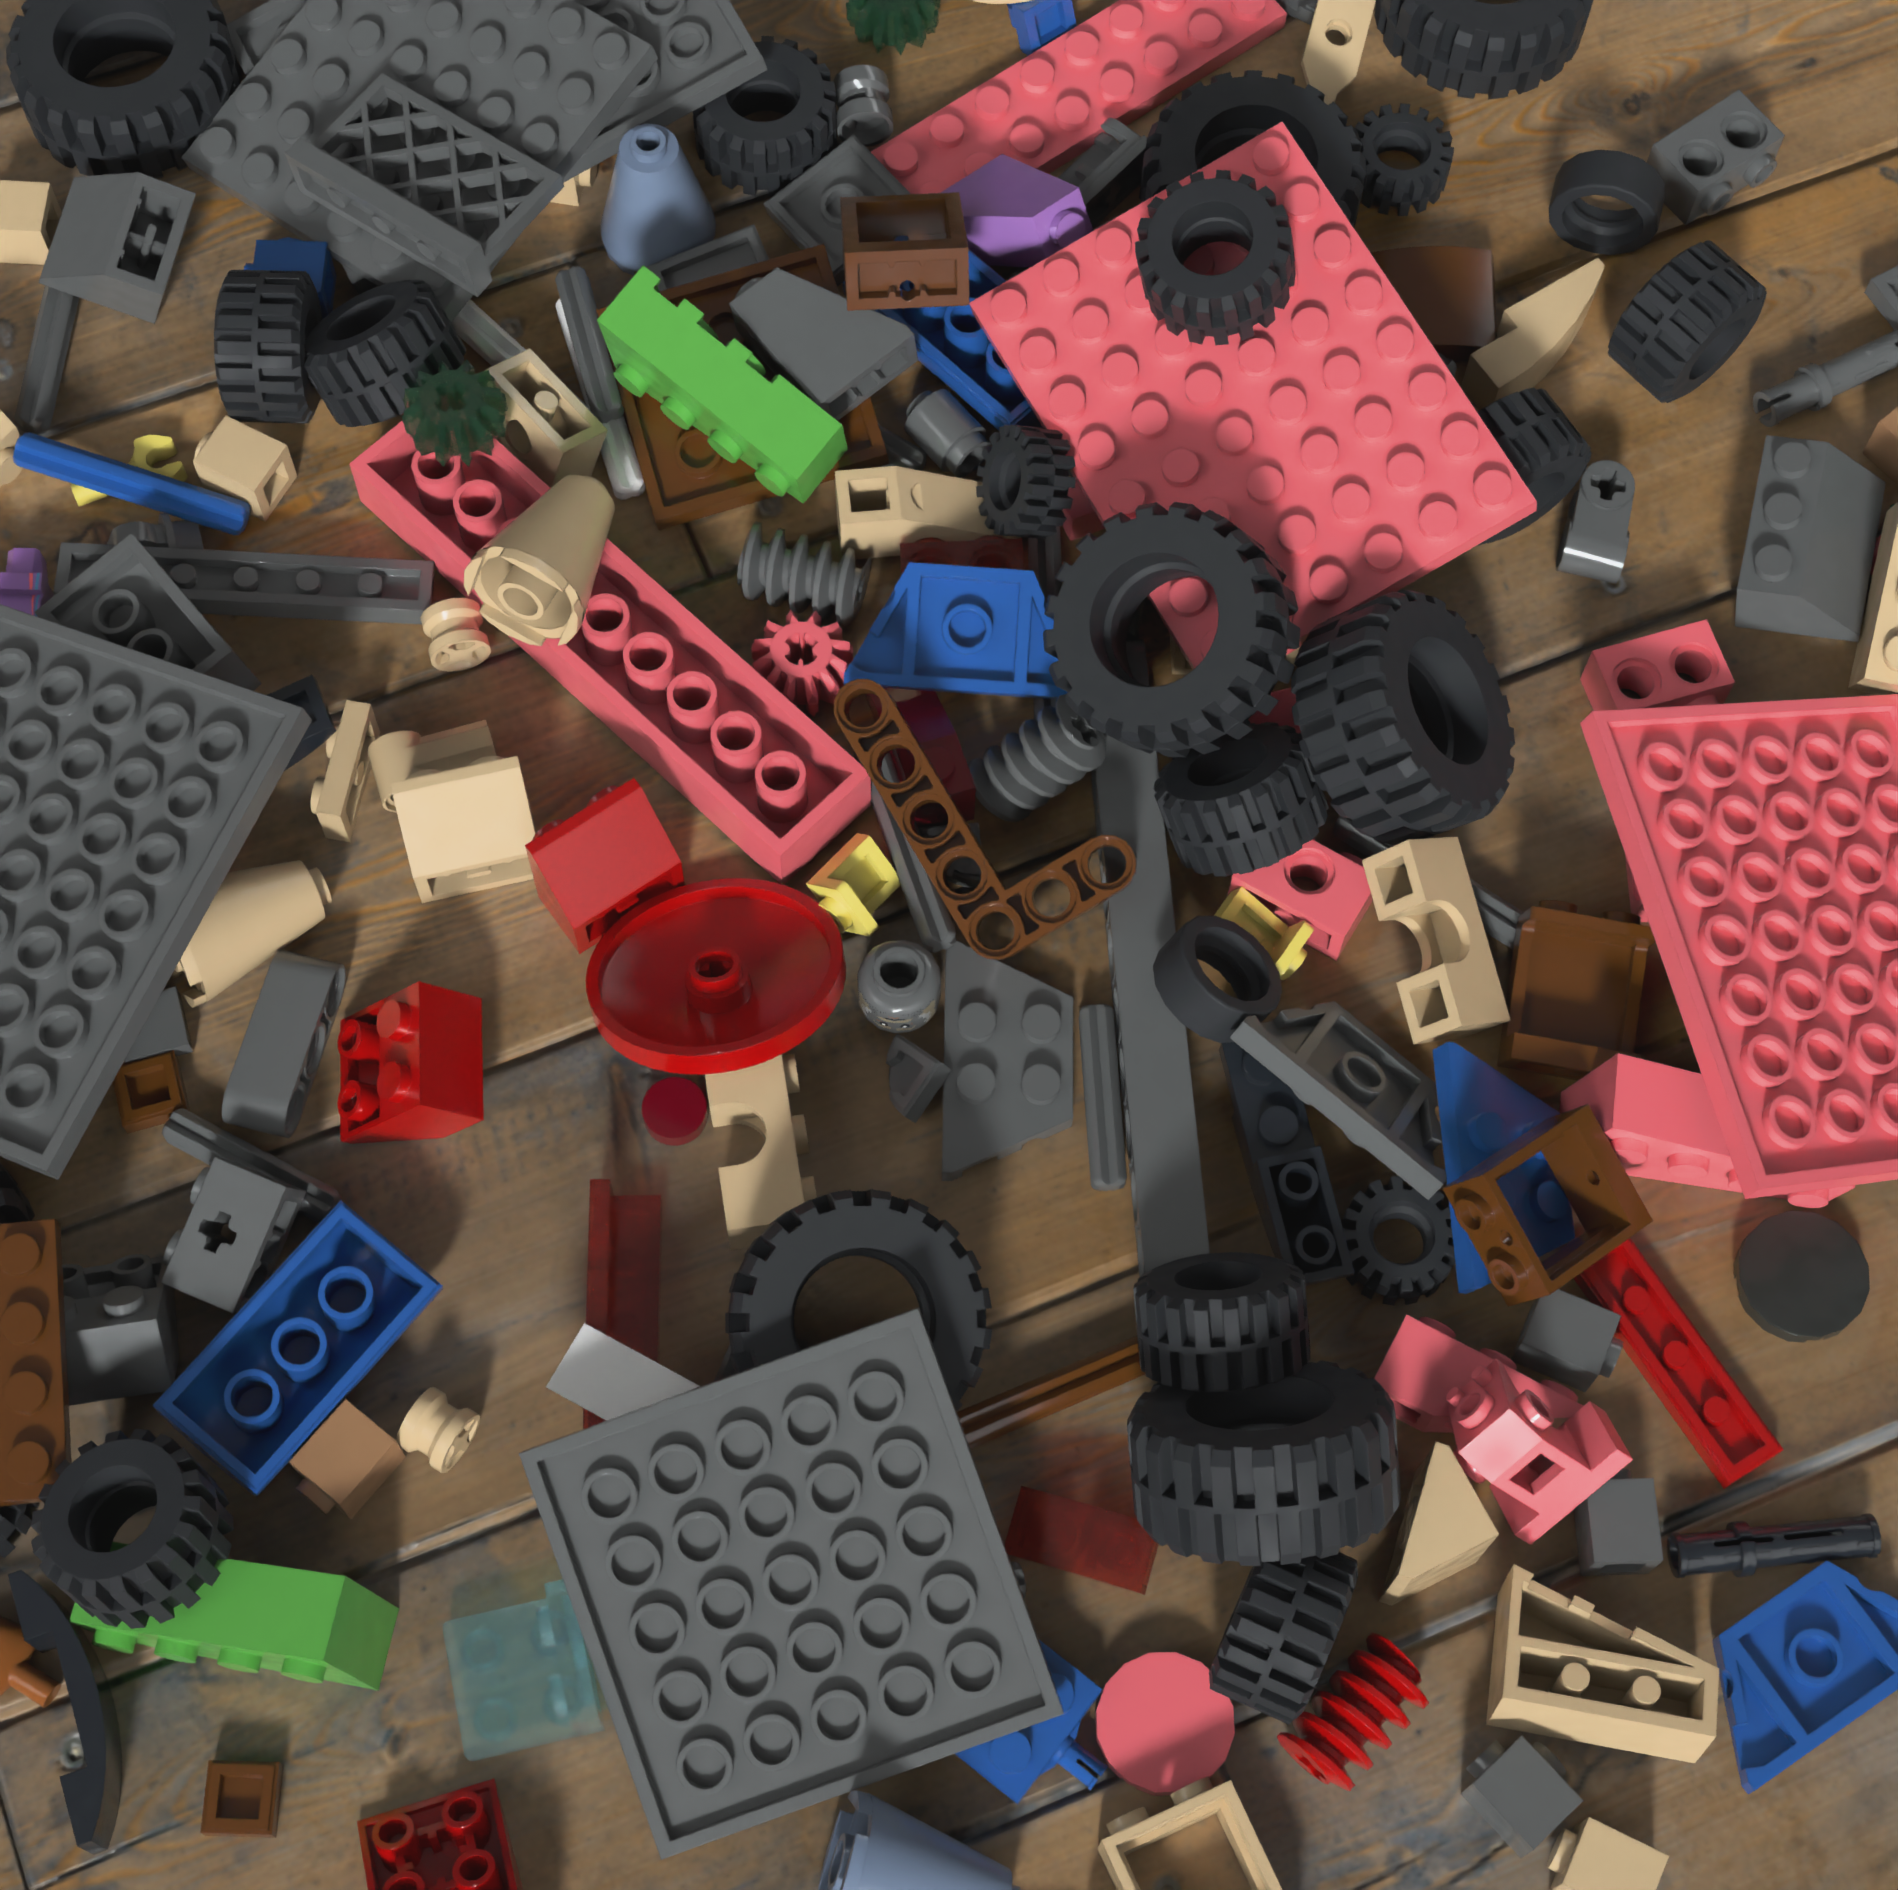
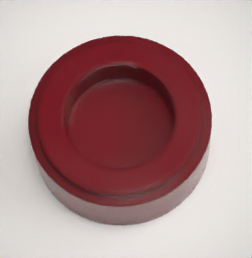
M669 1077L653 1084L646 1092L642 1101V1116L648 1133L658 1142L671 1146L684 1145L696 1139L704 1130L708 1119L706 1098L702 1090L694 1082L681 1077Z

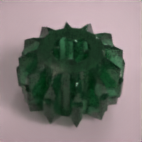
M848 0L846 3V18L849 21V26L855 27V34L859 43L873 41V46L877 53H880L886 46H894L898 53L902 55L907 43L922 48L924 40H926V34L935 33L939 23L938 9L940 8L941 0Z
M442 359L438 367V373L435 375L419 370L418 378L416 379L418 387L405 389L403 401L406 410L403 411L404 415L402 416L405 431L413 438L415 448L422 456L434 452L436 460L443 467L453 456H460V459L469 467L472 453L476 450L492 456L494 448L493 439L505 437L507 429L505 411L508 410L505 394L501 393V389L496 387L495 378L490 374L489 370L475 374L474 366L467 359L457 370H450V367Z

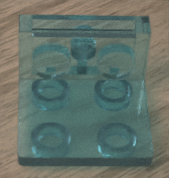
M563 1579L544 1583L545 1599L449 1620L443 1624V1634L465 1757L469 1761L481 1760L605 1731L594 1667Z

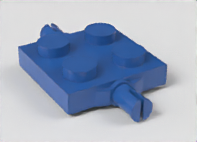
M1041 1640L1039 1641L1063 1705L1064 1714L955 1753L958 1758L1017 1805L1039 1776L1056 1767L1057 1764L1086 1785L1090 1791L1096 1785L1098 1779L1080 1766L1077 1761L1084 1763L1100 1777L1108 1768L1107 1764L1102 1763L1075 1741L1082 1718L1103 1692V1689Z

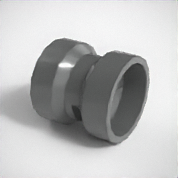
M854 65L836 74L832 82L835 85L836 105L839 108L836 113L837 134L840 139L844 141L854 134L866 147L882 143L889 138L893 132L892 109L887 104L890 98L888 77L885 72L876 66Z

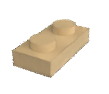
M346 700L341 721H333L336 732L326 742V754L330 761L326 776L317 777L313 785L311 812L317 815L326 838L350 842L371 768L368 746L379 738L380 730L371 704Z

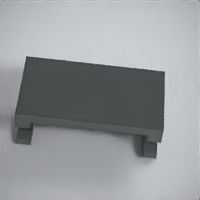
M1108 118L1101 125V128L1107 134L1101 132L1095 138L1094 144L1058 177L1079 187L1093 229L1141 184L1147 137L1145 135L1139 136L1114 118Z

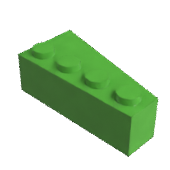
M643 265L597 319L616 368L613 374L617 381L638 397H642L646 392L659 401L662 412L677 426L689 430L693 425L709 437L707 439L709 445L727 461L736 463L738 459H741L756 470L754 474L759 482L772 493L783 497L787 492L804 504L848 450L843 425L780 374L775 375L769 382L763 377L766 374L765 368L749 349L735 338L732 341H728L726 345H723L718 341V336L714 330L703 320L704 313L685 298L678 307L673 305L659 292L658 284L661 279Z
M112 1542L110 1552L121 1549L129 1544ZM218 1559L214 1567L221 1574L213 1586L204 1583L196 1591V1594L201 1598L189 1609L181 1603L174 1608L175 1618L161 1624L153 1616H150L145 1628L131 1629L123 1621L118 1627L104 1624L96 1616H90L76 1602L74 1603L69 1622L94 1633L92 1645L111 1651L133 1653L135 1645L140 1644L155 1647L154 1654L179 1662L196 1663L197 1656L217 1659L218 1665L242 1672L259 1673L260 1668L280 1671L284 1676L301 1681L323 1683V1680L379 1691L399 1608L343 1575L234 1559Z

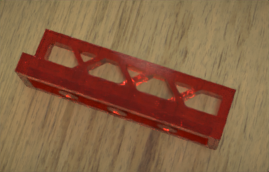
M590 1179L586 1324L659 1363L663 1204L661 1195L615 1196L610 1179ZM583 1408V1429L606 1421Z

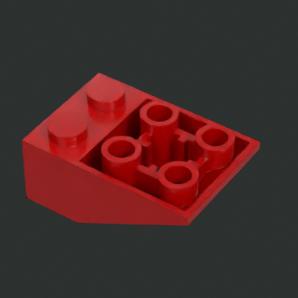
M494 1778L357 1821L368 1890H523Z

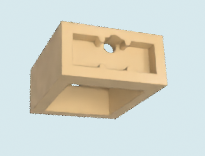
M1206 1777L1172 1793L1170 1796L1175 1806L1149 1817L1146 1808L1141 1807L1114 1819L1106 1825L1111 1836L1102 1839L1097 1848L1116 1890H1140L1125 1856L1216 1814L1251 1890H1282L1231 1780L1213 1788L1209 1777Z

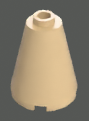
M568 475L563 477L474 554L464 570V588L468 596L474 588L479 598L483 601L479 612L489 623L506 635L529 645L542 646L546 638H560L559 646L567 644L573 638L583 623L615 512L613 499L606 487L600 481L590 476Z
M301 860L228 872L172 973L173 978L178 977L183 972L185 973L188 983L193 989L183 992L182 995L192 1008L210 1001L325 919L323 905L331 903L332 899L326 881L317 867L308 870Z

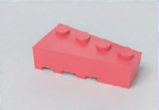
M1618 1053L1561 1092L1559 1113L1561 1114L1589 1104L1628 1176L1743 1193L1702 1074ZM1855 1185L1767 1197L1786 1199L1790 1204L1798 1207L1820 1208L1828 1205L1830 1200L1855 1188Z

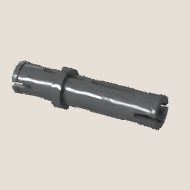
M1898 327L1886 335L1821 365L1809 363L1795 371L1794 377L1766 390L1763 389L1756 392L1753 396L1755 413L1758 414L1763 410L1771 408L1770 413L1759 419L1760 422L1766 427H1773L1779 424L1780 421L1806 409L1811 411L1820 410L1831 403L1832 397L1898 367Z

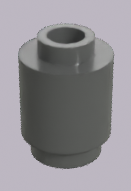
M940 389L935 392L928 390L918 395L911 402L906 411L908 418L904 427L905 432L943 472H952L958 478L965 477L975 471L978 465L985 461L981 456L984 446L991 447V443L986 439V429L948 390Z

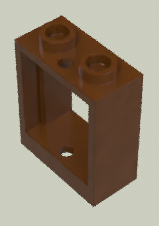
M959 192L840 197L847 311L969 305L968 242ZM896 236H907L908 240L895 241L894 238ZM908 280L913 282L914 287L910 291H904L900 288V284Z
M1589 1104L1545 1119L1442 1188L1454 1209L1458 1223L1467 1232L1487 1268L1492 1284L1499 1290L1508 1307L1551 1295L1653 1221ZM1540 1151H1542L1585 1229L1583 1234L1542 1263L1496 1182ZM1593 1171L1597 1173L1600 1180L1595 1177Z

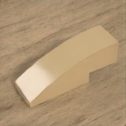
M1599 258L1594 259L1504 310L1497 332V339L1470 354L1461 384L1463 390L1480 410L1507 395L1533 388L1565 354L1582 327L1605 268V265Z

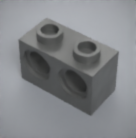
M1737 90L1654 143L1647 163L1657 170L1665 183L1664 204L1687 225L1705 212L1708 215H1714L1727 205L1733 195L1745 186L1749 185L1754 188L1762 184L1777 167L1775 158L1785 135L1740 90Z

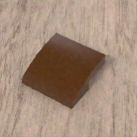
M1420 246L1370 252L1437 352H1441L1446 358L1453 359L1455 363L1467 361L1470 358V354L1497 339L1494 257L1491 250L1459 246Z

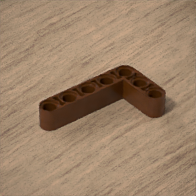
M870 679L853 680L845 684L838 691L834 700V715L838 725L968 944L978 955L987 959L997 960L1012 957L1120 893L1132 883L1137 867V861L1132 848L1125 840L1115 835H1100L1090 839L1006 889L893 697L880 684ZM865 693L878 696L882 704V713L879 720L868 727L855 726L849 716V709L853 700ZM896 748L910 750L915 759V769L912 775L900 783L887 781L882 772V761L885 755ZM928 803L941 804L948 814V825L945 831L934 838L921 837L914 826V817L918 809ZM1103 847H1114L1120 850L1126 859V870L1123 876L1112 883H1101L1095 880L1089 870V861L1093 853ZM963 857L972 858L977 862L981 870L980 883L972 892L958 894L948 885L947 871L955 860ZM1048 880L1063 882L1070 892V903L1067 909L1062 914L1054 917L1041 914L1034 903V894L1037 887ZM995 912L1006 914L1014 925V937L1011 943L999 950L988 948L981 941L979 935L982 920Z

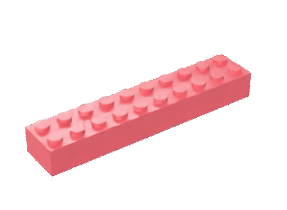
M440 389L349 464L360 501L425 561H434V569L466 598L479 603L480 608L483 605V601L479 598L474 588L469 596L464 588L465 568L476 552L551 489ZM608 538L606 539L583 623L573 638L567 644L559 646L560 638H546L542 646H536L510 637L779 884L785 885L871 806V779L865 768Z

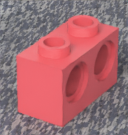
M1707 619L1593 650L1580 678L1593 711L1724 704L1735 683ZM1677 673L1688 674L1698 683L1687 682L1680 678ZM1620 689H1630L1636 692L1641 699L1629 698Z

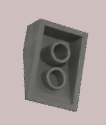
M132 532L35 611L39 618L252 691L262 684Z

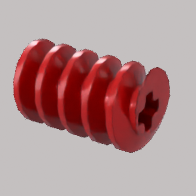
M1371 1633L1366 1638L1367 1648L1370 1653L1363 1650H1355L1348 1658L1349 1669L1352 1674L1347 1671L1337 1670L1331 1676L1329 1682L1334 1695L1327 1691H1318L1312 1697V1709L1316 1716L1303 1711L1301 1715L1292 1721L1297 1736L1288 1732H1280L1277 1736L1280 1745L1310 1775L1324 1784L1328 1785L1331 1782L1349 1792L1355 1784L1345 1769V1765L1351 1762L1367 1771L1374 1765L1363 1745L1369 1741L1385 1750L1392 1745L1382 1724L1388 1721L1404 1730L1411 1724L1401 1707V1703L1405 1700L1421 1709H1424L1429 1704L1419 1686L1422 1679L1418 1669L1397 1646L1376 1633Z

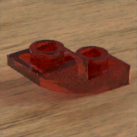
M1021 1486L1005 1541V1547L1009 1556L1073 1573L1085 1579L1143 1595L1146 1593L1159 1546L1136 1518Z

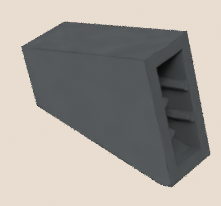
M779 268L774 269L763 278L757 277L748 281L738 291L735 299L729 303L736 330L775 375L780 374L837 421L918 361L915 336L907 325L874 310L847 311L846 298Z

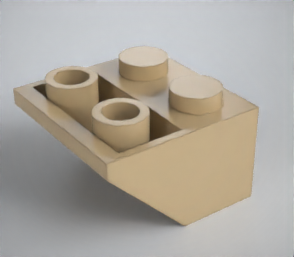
M486 756L473 761L467 767L443 772L433 769L421 770L410 774L405 780L390 783L412 876L422 903L534 879L525 845L532 841L536 834V829L518 756L509 758Z

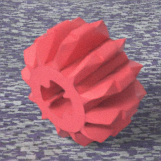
M790 609L788 615H786V625L784 627L768 620L764 627V639H754L751 654L752 659L755 661L751 667L796 707L797 705H806V710L814 717L819 711V700L834 705L838 691L844 686V673L853 661L854 653L850 642L842 641V628L839 627L838 622L822 627L821 616L816 610L811 614L807 622H798V617Z

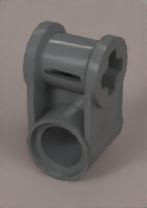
M1601 460L1592 463L1584 471L1579 483V489L1574 493L1568 506L1566 524L1557 553L1556 571L1615 584L1619 580L1629 544L1628 526L1635 492V480L1631 472L1624 465L1613 460Z

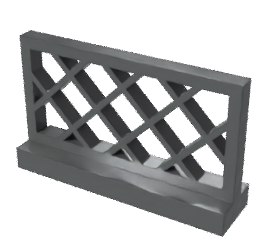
M381 73L312 144L299 138L284 153L301 193L476 297L493 281L489 267L564 187L560 174L384 73ZM386 97L403 106V116L371 120V113ZM440 127L447 131L448 141L422 146L415 145L414 131ZM405 133L407 148L380 153L374 152L373 138ZM364 139L365 155L339 159L332 154L342 143ZM485 153L492 157L493 167L460 173L459 156ZM450 158L451 174L419 179L417 163ZM405 165L409 167L410 181L384 185L377 181L376 170ZM529 178L538 184L529 195L505 199L504 182ZM495 184L496 201L464 206L462 189ZM450 191L454 193V208L428 211L421 205V196ZM499 217L500 226L484 243L467 234V222Z

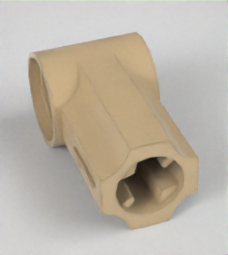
M486 720L423 737L414 731L402 730L380 736L368 746V756L382 806L387 811L397 813L390 783L405 780L410 774L417 771L433 769L443 772L467 767L473 761L482 757L496 756Z

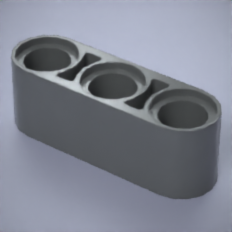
M282 949L275 954L224 1093L222 1103L223 1122L284 1138H290L294 1134L341 1004L346 983V969L343 964Z

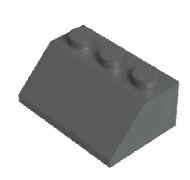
M1766 435L1737 586L1735 627L1859 642L1886 482L1829 442Z

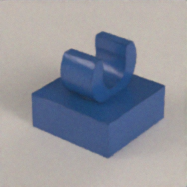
M1032 0L1007 4L1011 25L1017 30L1020 50L1027 56L1077 26L1072 0Z

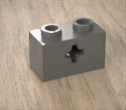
M214 1157L211 1166L201 1171L192 1187L190 1202L194 1206L184 1229H179L167 1245L163 1258V1263L167 1266L161 1283L231 1313H238L271 1277L307 1191L238 1162ZM225 1224H229L228 1228L237 1233L233 1244H229V1240L221 1235Z

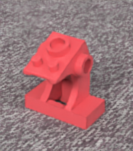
M1497 1358L1486 1368L1483 1365L1476 1367L1471 1374L1472 1380L1461 1389L1453 1387L1446 1395L1457 1449L1453 1451L1463 1471L1473 1481L1481 1484L1487 1479L1491 1483L1489 1487L1514 1535L1530 1545L1633 1460L1603 1409L1589 1401L1556 1429L1551 1426L1554 1418L1548 1407L1530 1390L1526 1389L1519 1394L1503 1364Z

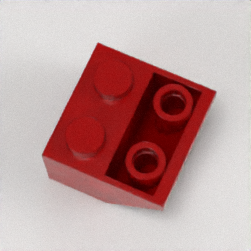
M635 778L619 787L613 785L602 789L589 800L586 808L565 821L557 819L547 823L537 831L532 841L525 845L538 897L579 954L597 944L614 923L636 906L661 893L685 885L681 860L642 787Z
M418 981L340 1020V1033L337 1042L340 1053V1093L337 1102L340 1114V1142L359 1144L445 1138L484 1120L482 998Z

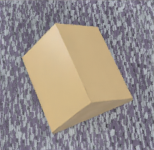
M1435 1442L1414 1474L1379 1602L1392 1606L1475 1564L1499 1535L1449 1445Z

